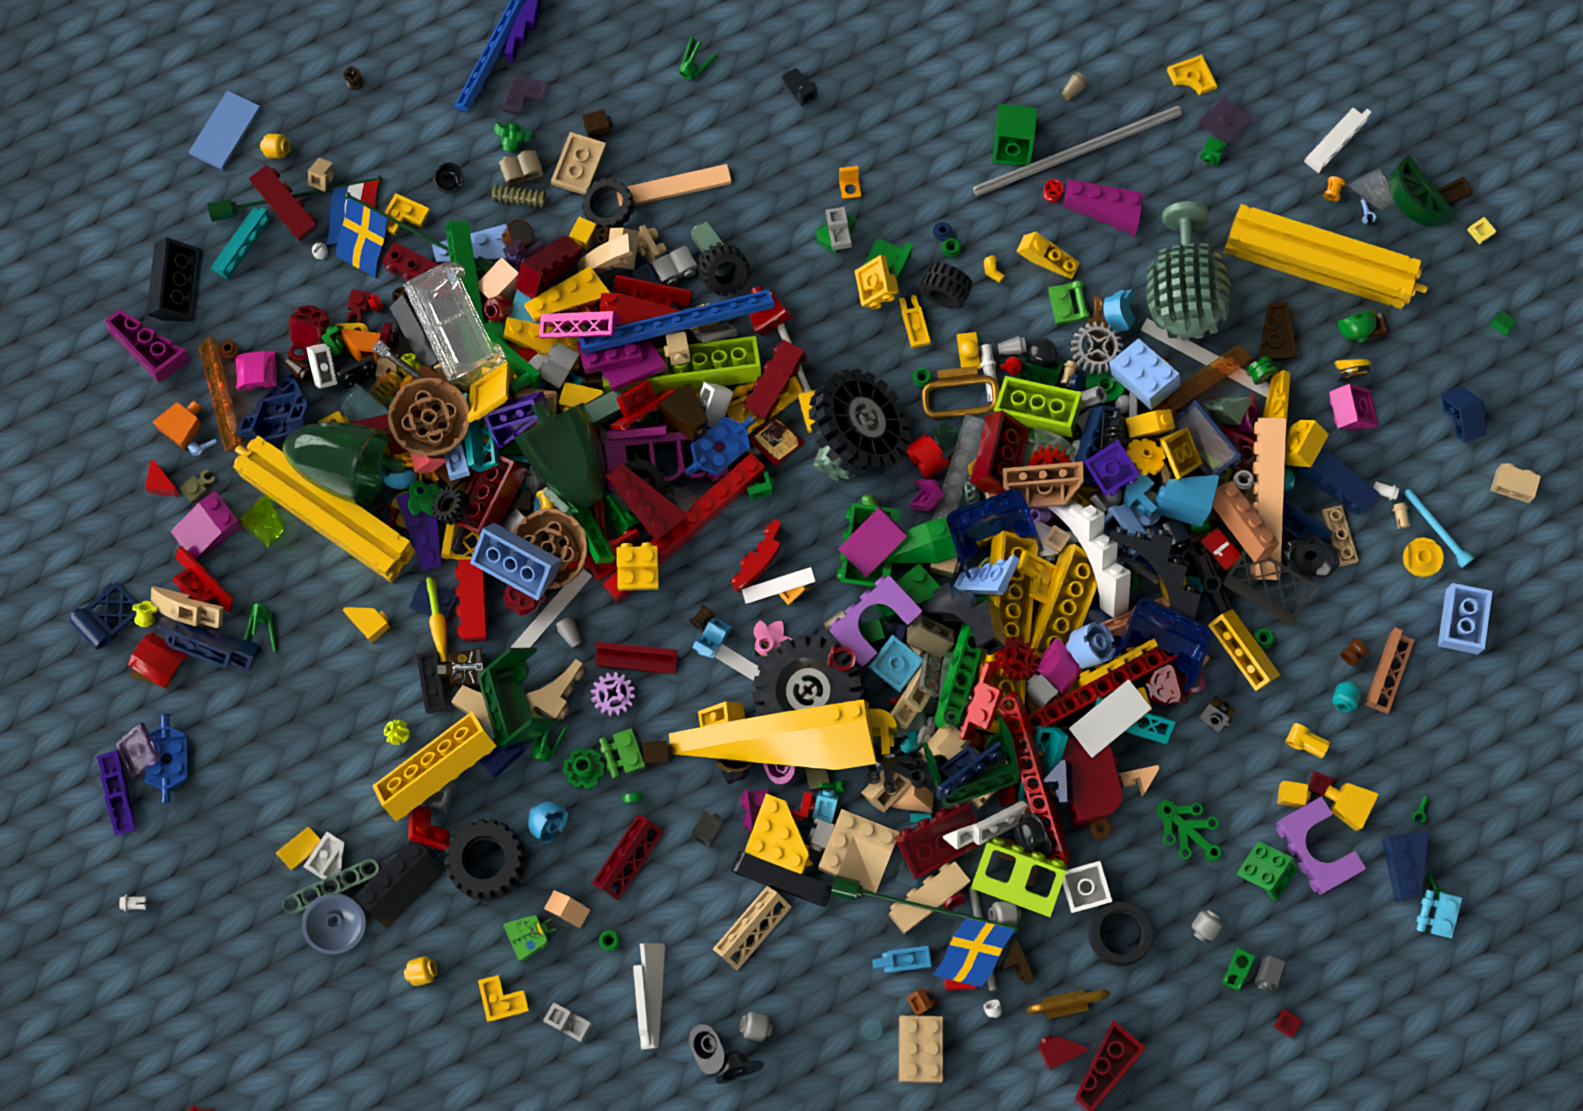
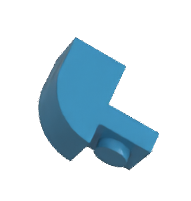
M1132 289L1117 291L1113 296L1106 297L1104 300V316L1108 326H1112V332L1114 330L1121 332L1130 329L1136 319L1129 307L1135 296Z
M1140 474L1137 476L1138 481L1129 486L1128 484L1126 485L1123 500L1130 509L1135 505L1137 511L1149 519L1155 514L1157 507L1145 495L1152 490L1154 482L1148 476Z
M714 617L709 621L703 635L695 641L692 648L696 649L700 655L713 659L724 644L732 626Z

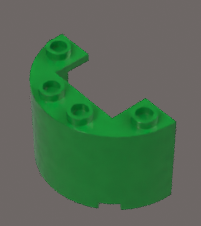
M852 503L851 508H847L846 520H849L848 531L844 530L843 542L875 512L878 506ZM881 507L898 524L900 510ZM842 553L840 555V562H843V565L838 567L837 579H840L842 583L877 587L875 585L876 581L883 575L888 577L891 574L892 564H880L868 577H865Z

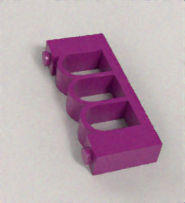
M681 432L603 441L606 474L620 463H627L626 448L647 446L649 462L656 465L653 445L671 443L675 445L677 472L674 476L664 477L666 483L675 481L680 474L688 480H698L706 474V479L718 482L728 474V467L716 476L702 471L688 477L684 472L686 469L683 464L681 442H690L691 440ZM716 442L714 444L715 451H724L723 443ZM649 474V476L643 480L646 483H648L649 481H651L652 476ZM607 479L608 490H611L612 485Z

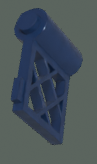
M110 582L102 589L103 593L85 608L75 609L70 614L69 622L96 650L104 648L114 635L137 616V611H134L132 614H123L124 605L138 603L117 582L114 584ZM115 590H118L121 593V601H110V595ZM97 605H106L105 614H96L92 609ZM109 605H120V614H108ZM108 618H119V624L111 629L107 625Z

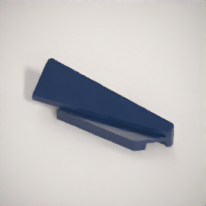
M162 617L156 626L157 629L162 630L166 637L165 642L168 647L227 669L229 663L248 672L260 646L250 641L198 626H192L166 617Z

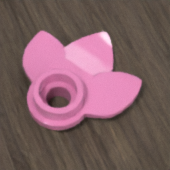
M759 621L755 625V648L759 654L766 656L773 647L779 648L780 642L788 638L792 640L790 637L783 636L784 626L782 621L773 622L769 626ZM767 643L769 647L764 649L761 645Z

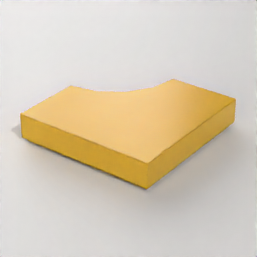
M1203 55L1167 68L1174 86H1190L1199 95L1217 89V84Z

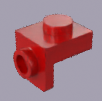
M804 792L800 811L790 809L795 822L808 821L809 812L814 811L816 800L813 799V793Z

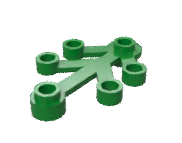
M1164 800L1156 808L1158 817L1163 820V843L1166 846H1171L1176 841V837L1172 833L1173 822L1178 826L1180 846L1178 856L1180 859L1187 860L1191 857L1192 853L1188 848L1189 836L1205 851L1204 856L1209 862L1218 861L1222 856L1221 848L1217 845H1211L1194 830L1203 828L1215 830L1219 824L1218 820L1215 817H1209L1207 820H1183L1179 814L1199 816L1203 811L1202 805L1194 803L1191 806H1176L1172 801ZM1194 806L1200 809L1199 813L1193 811ZM1164 807H1169L1171 812L1166 814ZM1213 820L1215 827H1210L1208 821ZM1166 836H1171L1173 841L1168 843ZM1211 849L1217 851V856L1211 855ZM1182 850H1186L1188 852L1187 857L1182 856Z

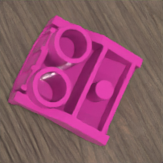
M259 351L236 355V389L240 391L242 389L252 390L255 387L271 388L277 386L276 352Z
M1055 639L1037 663L1038 666L1034 668L1038 675L1043 674L1059 691L1061 697L1065 696L1068 689L1083 671L1072 654L1067 651L1066 645L1059 639Z

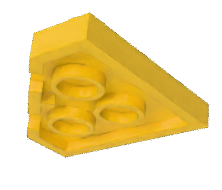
M768 794L765 795L744 852L803 874L810 853L804 844L787 801Z

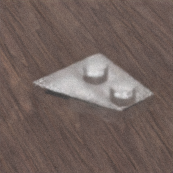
M1379 168L1348 184L1346 187L1348 191L1351 192L1353 190L1362 196V199L1371 202L1381 211L1395 204L1389 191V183Z

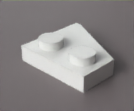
M326 832L303 867L321 879L340 872L344 842ZM327 881L329 884L337 888V884L335 881Z

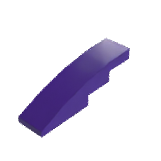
M527 0L518 14L505 49L507 62L515 61L517 46L525 47L528 30H536L541 0Z
M119 750L98 755L97 760L102 774L100 777L106 795L104 798L114 834L117 836L136 830L134 814Z

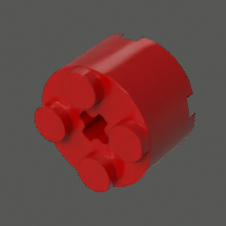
M927 433L912 443L907 450V458L914 466L917 464L920 469L919 472L925 480L932 479L950 465L947 458L943 459L941 457L943 451L930 436L928 437Z

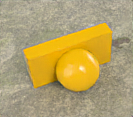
M976 332L957 334L961 368L977 366L978 371H981Z

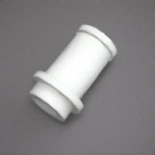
M1375 481L1373 487L1380 493L1379 495L1388 497L1389 500H1396L1399 488H1396V485L1389 486Z
M128 895L120 897V909H124L125 912L128 909L146 910L147 904H139L138 902H147V896L128 897Z

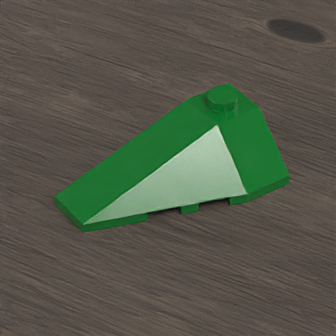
M945 516L905 530L908 536L881 564L941 563L956 558V550Z

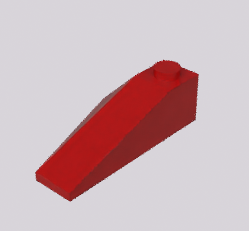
M601 293L600 312L614 311L621 316V324H615V327L680 311L676 308L624 294ZM608 324L599 325V329H608Z

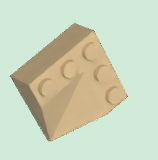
M841 809L818 870L834 877L838 875L859 880V885H862L863 889L876 893L896 844L894 837L898 836L899 832Z

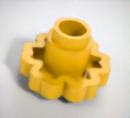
M1144 438L1140 442L1134 439L1128 444L1126 452L1141 475L1147 476L1149 473L1156 475L1161 471L1166 456L1161 447H1156L1154 441Z

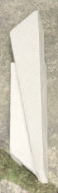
M1020 801L979 823L944 835L943 838L956 849L973 841L977 845H981L993 837L1016 827L1020 817L1026 812H1031L1030 805Z
M640 944L642 965L633 966L642 1050L659 1047L665 958L664 944Z

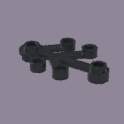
M897 743L894 747H890V754L894 753L896 756L890 758L882 755V749L874 744L876 762L883 765L885 777L883 785L887 793H894L897 789L892 771L909 779L915 788H923L927 783V776L924 770L917 769L911 771L900 765L911 763L913 766H918L922 763V756L919 752L905 755L906 753L902 750L897 751L901 749L900 745L902 743ZM876 764L868 765L869 773L867 777L869 783L878 784L881 778Z

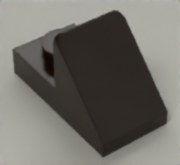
M1017 940L1012 943L1001 971L1017 965L1018 969H1015L1019 981L1023 980L1024 984L1033 982L1034 977Z

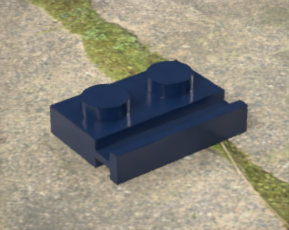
M421 580L409 607L431 616L432 610L427 582ZM437 587L440 613L444 615L447 623L448 617L451 615L458 598L455 593Z

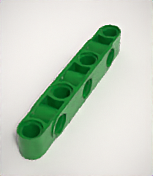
M989 597L979 598V600H981V603L987 599L993 603V601ZM964 623L960 630L935 715V724L943 730L959 723L982 652L976 645L974 634L970 627ZM968 641L971 642L972 648L969 646ZM957 678L960 679L961 685L957 682ZM945 715L949 717V722L946 720Z

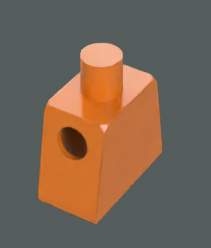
M192 401L187 408H184L179 403H175L152 423L183 450H186L202 425L196 417L202 407L195 401Z

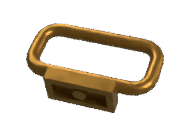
M977 366L939 370V381L929 382L922 389L923 412L931 419L991 413L995 409L1000 393L996 379L989 375L979 376ZM988 383L991 386L992 403L990 405L937 412L932 411L930 408L929 392L932 389Z
M1083 989L1042 999L1043 1002L1029 1006L1026 1012L1028 1015L1045 1013L1047 1020L1089 1011L1087 1004L1110 997V991L1103 989L1085 993Z

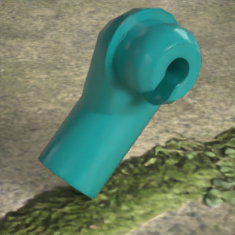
M914 730L908 731V739L904 740V743L900 745L901 750L906 754L920 747V744L917 743L918 735Z

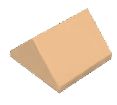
M501 257L478 281L479 290L488 299L498 295H505L513 303L517 292L516 277L518 272Z

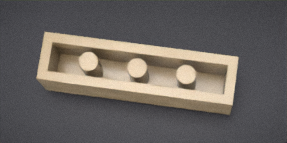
M955 861L951 865L948 862L939 869L940 873L937 876L930 875L923 881L924 886L919 890L915 887L907 893L908 898L906 900L939 908L951 896L966 887L970 880ZM896 902L890 907L892 911L889 912V916L905 935L934 911Z

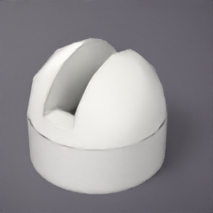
M320 242L313 245L312 253L316 259L321 260L327 257L328 249L325 244Z
M990 1000L984 1004V1010L988 1017L997 1018L1001 1015L1002 1008L998 1000Z

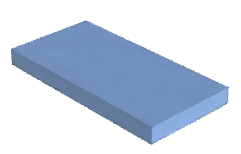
M226 91L189 150V154L223 171L260 112V106Z

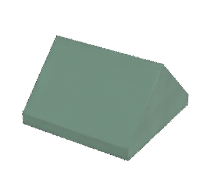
M1221 397L1202 404L1218 423L1223 425H1240L1251 399L1250 397Z

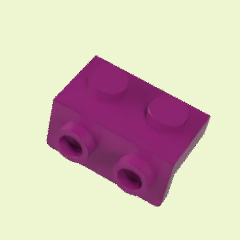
M917 479L914 483L921 491L908 505L913 510L918 511L934 510L939 504L938 501L944 496L940 484L935 480Z

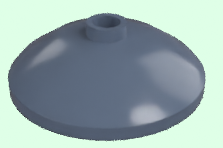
M340 893L325 894L316 898L306 908L302 917L304 938L315 950L326 954H340L352 949L361 940L366 927L365 914L359 903L353 898ZM336 916L337 920L331 921L330 917Z

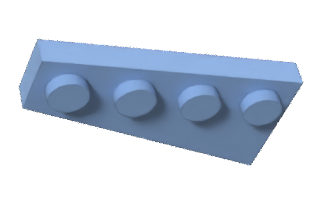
M506 224L470 234L474 258L482 256L489 261L497 262L502 257L504 260L517 261L515 253L507 249L502 241L501 235L507 227ZM447 240L439 242L448 247ZM432 244L437 264H451L449 252Z
M1013 555L1007 561L1000 559L994 565L988 563L981 569L975 567L960 572L954 586L962 594L969 590L972 594L1003 595L1009 586L1008 583L1020 559Z

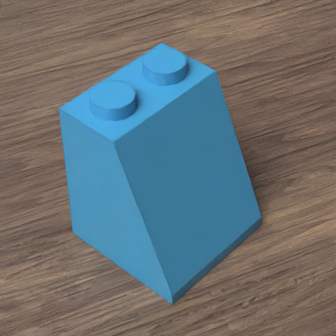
M1210 475L1168 480L1165 486L1160 487L1159 493L1155 496L1153 503L1157 507L1155 514L1201 527L1211 512L1219 476Z

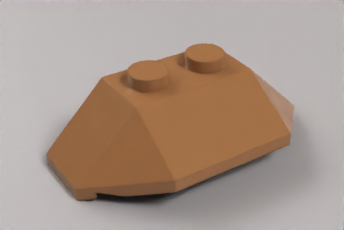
M1083 461L1003 468V488L1025 508L1067 505L1084 483Z

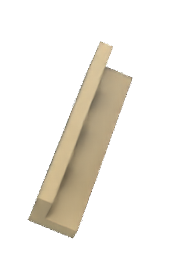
M766 886L713 950L735 970H738L790 910L791 906L776 891ZM780 902L783 907L779 912L773 913L774 906ZM768 919L767 926L760 929L761 921ZM749 935H754V941L746 945V939ZM736 951H740V957L734 962L731 956Z

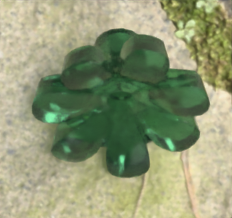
M941 424L939 429L934 428L932 434L935 435L932 439L936 443L939 442L938 446L941 449L945 448V444L949 448L953 447L952 440H957L958 436L953 433L955 430L953 426L946 428L945 424Z

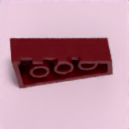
M566 235L555 240L521 262L520 270L516 277V289L530 299H534L544 293L581 259L583 247Z
M784 339L782 343L776 345L773 351L775 355L772 360L766 362L763 368L765 370L762 377L757 378L753 386L755 387L753 393L748 394L744 401V409L766 422L780 402L781 398L778 396L780 394L783 395L788 390L790 385L789 379L794 376L796 377L800 371V362L805 363L808 358L804 350Z
M620 463L605 475L654 540H658L688 516L624 464Z

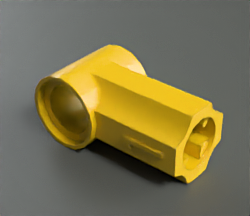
M1297 723L1293 724L1285 741L1288 746L1297 750L1303 749L1321 759L1324 757L1330 744L1329 741L1311 733L1307 727Z

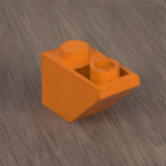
M342 329V341L345 348L357 361L372 355L377 363L378 354L372 348L381 338L380 333Z

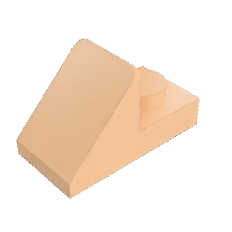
M1159 766L1119 773L1118 775H1121L1124 787L1135 785V781H1138L1140 793L1143 796L1157 774Z

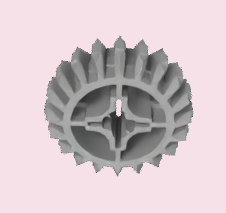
M1096 321L1093 322L1092 327L1088 323L1085 325V329L1080 327L1079 333H1075L1073 336L1076 340L1071 341V345L1074 347L1071 348L1070 352L1076 353L1072 359H1079L1076 365L1080 366L1083 364V371L1090 368V374L1097 370L1099 375L1102 373V369L1108 373L1109 362L1123 352L1120 349H1123L1124 344L1119 343L1122 337H1115L1118 331L1114 330L1111 332V325L1104 328V322L1101 323L1100 327L1097 326ZM1093 335L1103 336V338L1098 339L1095 338ZM1083 340L1087 342L1086 345L1089 347L1086 354L1082 350ZM1108 342L1112 346L1111 357L1107 354L1108 351L1105 348ZM1094 346H1101L1100 350L1096 349L1092 352ZM1096 357L1099 358L1101 361H1093L1091 360V358Z

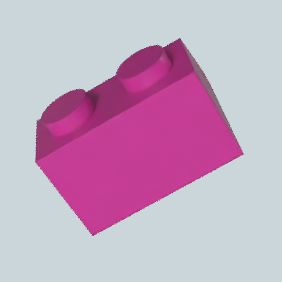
M1347 384L1329 392L1330 404L1334 411V422L1337 429L1352 431L1378 426L1370 389Z

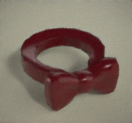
M381 504L375 511V517L380 520V512L384 508H388L391 518L385 524L395 529L400 510L390 504Z
M832 645L828 655L827 666L832 665L839 671L850 670L855 664L856 656L852 649L841 646L836 648L835 645ZM841 651L848 652L851 655V663L846 667L839 666L833 660L835 653Z
M959 892L945 901L943 908L952 911L958 905L965 904V894Z

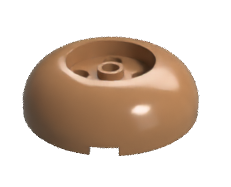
M421 378L406 384L396 393L397 395L389 407L388 420L392 435L405 450L422 457H436L452 451L462 442L469 428V407L463 394L454 385L452 386L438 378ZM433 405H439L441 407L440 411L435 412L432 409ZM419 410L421 411V416L416 418L413 416V412ZM428 418H432V422H428L426 420ZM440 423H445L447 425V428L440 429L438 428V425ZM426 429L427 433L419 435V430Z
M540 509L524 517L513 531L517 536L562 560L556 577L547 589H555L569 584L583 570L589 551L587 538L581 524L570 514L558 509ZM547 533L549 540L543 541L542 536ZM562 539L567 540V544L564 547L560 545ZM581 559L578 566L571 571L567 570L568 565Z

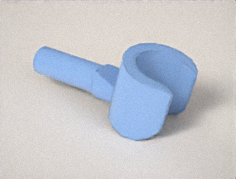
M1362 199L1361 203L1364 210L1362 222L1367 224L1368 216L1373 223L1376 220V215L1369 211L1366 199Z
M213 439L200 446L196 442H192L189 444L188 449L193 456H199L204 449L216 444L217 441Z

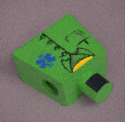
M536 915L503 924L521 963L550 944L546 934L557 930L552 918L540 923Z

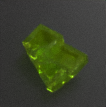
M266 494L254 503L252 509L239 518V523L267 548L277 540L284 530L281 521L277 518L278 513L275 508L273 509L270 497Z

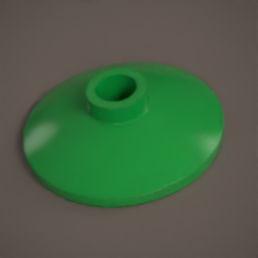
M1110 367L1108 373L1102 369V373L1098 375L1097 370H1094L1093 374L1089 373L1086 379V390L1104 385L1109 387L1108 389H1103L1107 394V399L1104 403L1115 401L1123 394L1125 389L1111 375Z

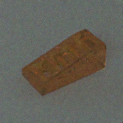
M388 368L365 396L380 408L404 380L391 368ZM384 378H386V379H387L389 382H391L394 386L392 387L388 382H386V381L384 380ZM380 383L385 385L390 391H387ZM378 387L386 395H382L376 388ZM374 392V393H375L376 395H378L382 400H381V401L378 400V399H377L373 394H371V393Z

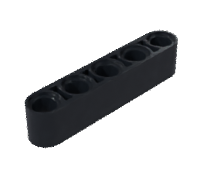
M738 851L731 872L822 907H826L833 888L824 882Z

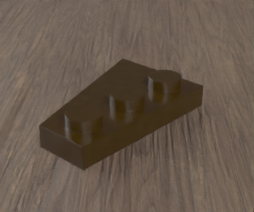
M1288 302L1270 303L1267 305L1258 361L1264 356H1269L1272 361L1297 358Z

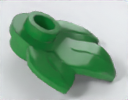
M420 480L411 483L409 486L411 497L408 501V508L413 516L418 515L421 510L428 515L434 516L432 514L434 509L431 508V504L435 503L432 501L433 498H437L435 494L437 492L441 493V488L438 485L426 484ZM418 487L422 489L421 494L417 492Z

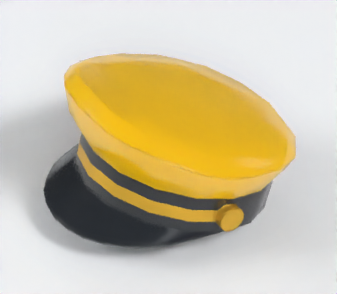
M1368 359L1335 361L1334 364L1340 370L1341 375L1337 382L1354 375L1370 372L1371 361Z

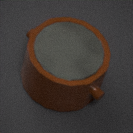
M520 219L511 221L501 235L503 244L507 249L517 253L525 251L535 237L530 224Z

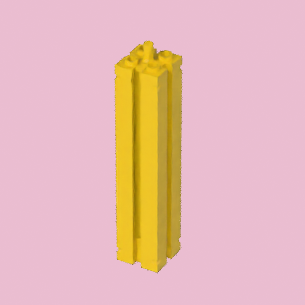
M1244 204L1240 205L1234 218L1223 252L1379 303L1393 305L1398 309H1402L1405 303L1409 304L1411 297L1414 296L1416 291L1426 293L1428 288L1426 285L1416 283L1422 272V268H1419L1421 260L1411 259L1403 254L1257 208H1249Z
M259 435L247 445L248 450L240 445L236 447L235 452L240 455L236 458L233 467L243 480L250 483L253 487L374 572L383 576L391 584L400 574L404 564L407 565L416 553L408 539L402 537L398 532L269 442L267 443Z

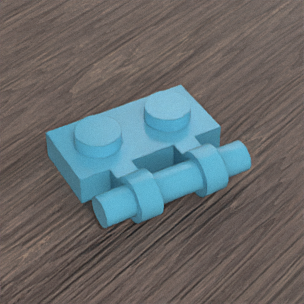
M1426 889L1425 897H1422L1421 901L1423 904L1421 913L1417 917V930L1425 932L1426 925H1431V934L1452 938L1462 898L1440 892L1437 900L1433 899L1435 891ZM1431 906L1436 907L1433 918L1429 917Z

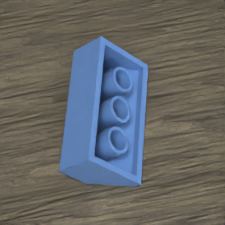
M493 523L482 529L470 563L530 597L540 600L556 577L562 560Z

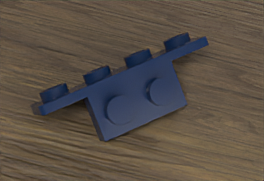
M1283 497L1282 535L1289 540H1295L1306 533H1314L1327 542L1333 532Z
M998 741L981 755L968 745L938 768L939 774L946 781L938 786L936 797L940 800L944 796H950L956 787L960 784H966L972 775L982 772L991 761L995 762L1001 756L1002 744Z

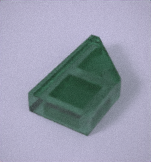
M547 486L544 488L543 494L564 514L573 517L579 514V511L565 498Z

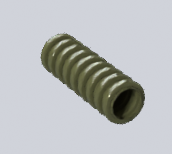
M495 184L492 189V199L494 202L497 200L499 202L505 201V203L510 202L511 204L516 202L517 205L522 203V205L528 204V206L534 205V207L539 205L540 208H543L546 203L545 191L540 192L533 189L528 191L527 188L522 190V188L516 189V187L510 188V186L504 188L503 185L498 187Z

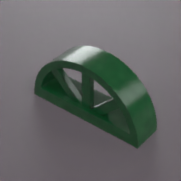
M1410 155L1406 156L1392 171L1389 177V191L1397 207L1407 217L1425 226L1440 227L1446 225L1456 214ZM1405 183H1406V184L1408 185V187L1412 190V192H1409V190L1407 189Z

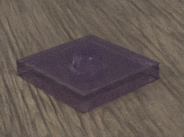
M1224 95L1199 120V124L1219 141L1225 142L1227 147L1253 119Z
M145 723L137 724L115 743L132 779L138 778L161 759Z

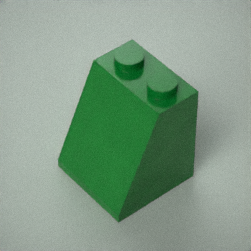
M1006 104L998 105L992 163L1019 166L1030 164L1035 138L1037 108Z

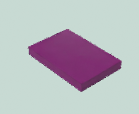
M650 340L639 344L643 356L642 362L600 371L613 392L667 369L666 363Z
M669 423L631 426L624 431L610 429L606 432L608 440L665 435L671 430Z
M878 507L838 550L865 577H868L908 534L881 507Z

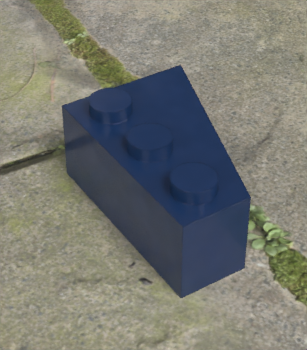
M1429 830L1388 836L1382 840L1395 901L1415 899L1422 895Z

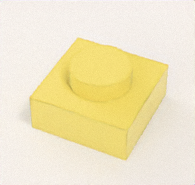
M1485 217L1468 228V232L1479 245L1496 233V230Z

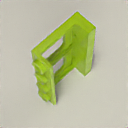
M993 837L986 843L971 888L1051 917L1068 866L1064 865L1065 863L1059 859L1050 860L1045 858V855L1040 852L1033 851L1031 853L1025 851V848L1020 845L1013 844L1012 846L1006 844L1005 840ZM994 850L1016 858V863L1008 882H1002L986 875V869ZM1033 865L1042 866L1056 873L1050 894L1047 897L1027 891L1025 888Z

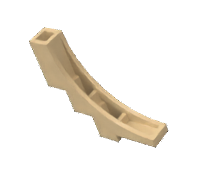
M575 659L569 668L555 681L539 690L525 694L532 717L537 716L536 711L538 710L550 718H558V721L560 718H565L569 711L567 708L569 705L564 698H568L572 693L574 682L582 678L584 674L583 663ZM462 685L451 701L452 704L466 714L472 711L482 724L492 729L482 693Z

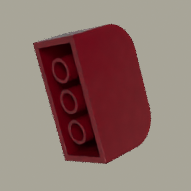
M1076 737L1068 738L1061 760L1072 761L1073 803L1067 804L1073 827L1105 821L1113 815L1122 800L1121 788L1123 787V780L1121 775L1117 774L1116 755L1113 756L1109 744L1094 757H1091Z

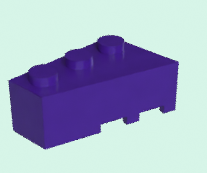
M543 391L506 401L486 414L484 418L498 450L550 410Z

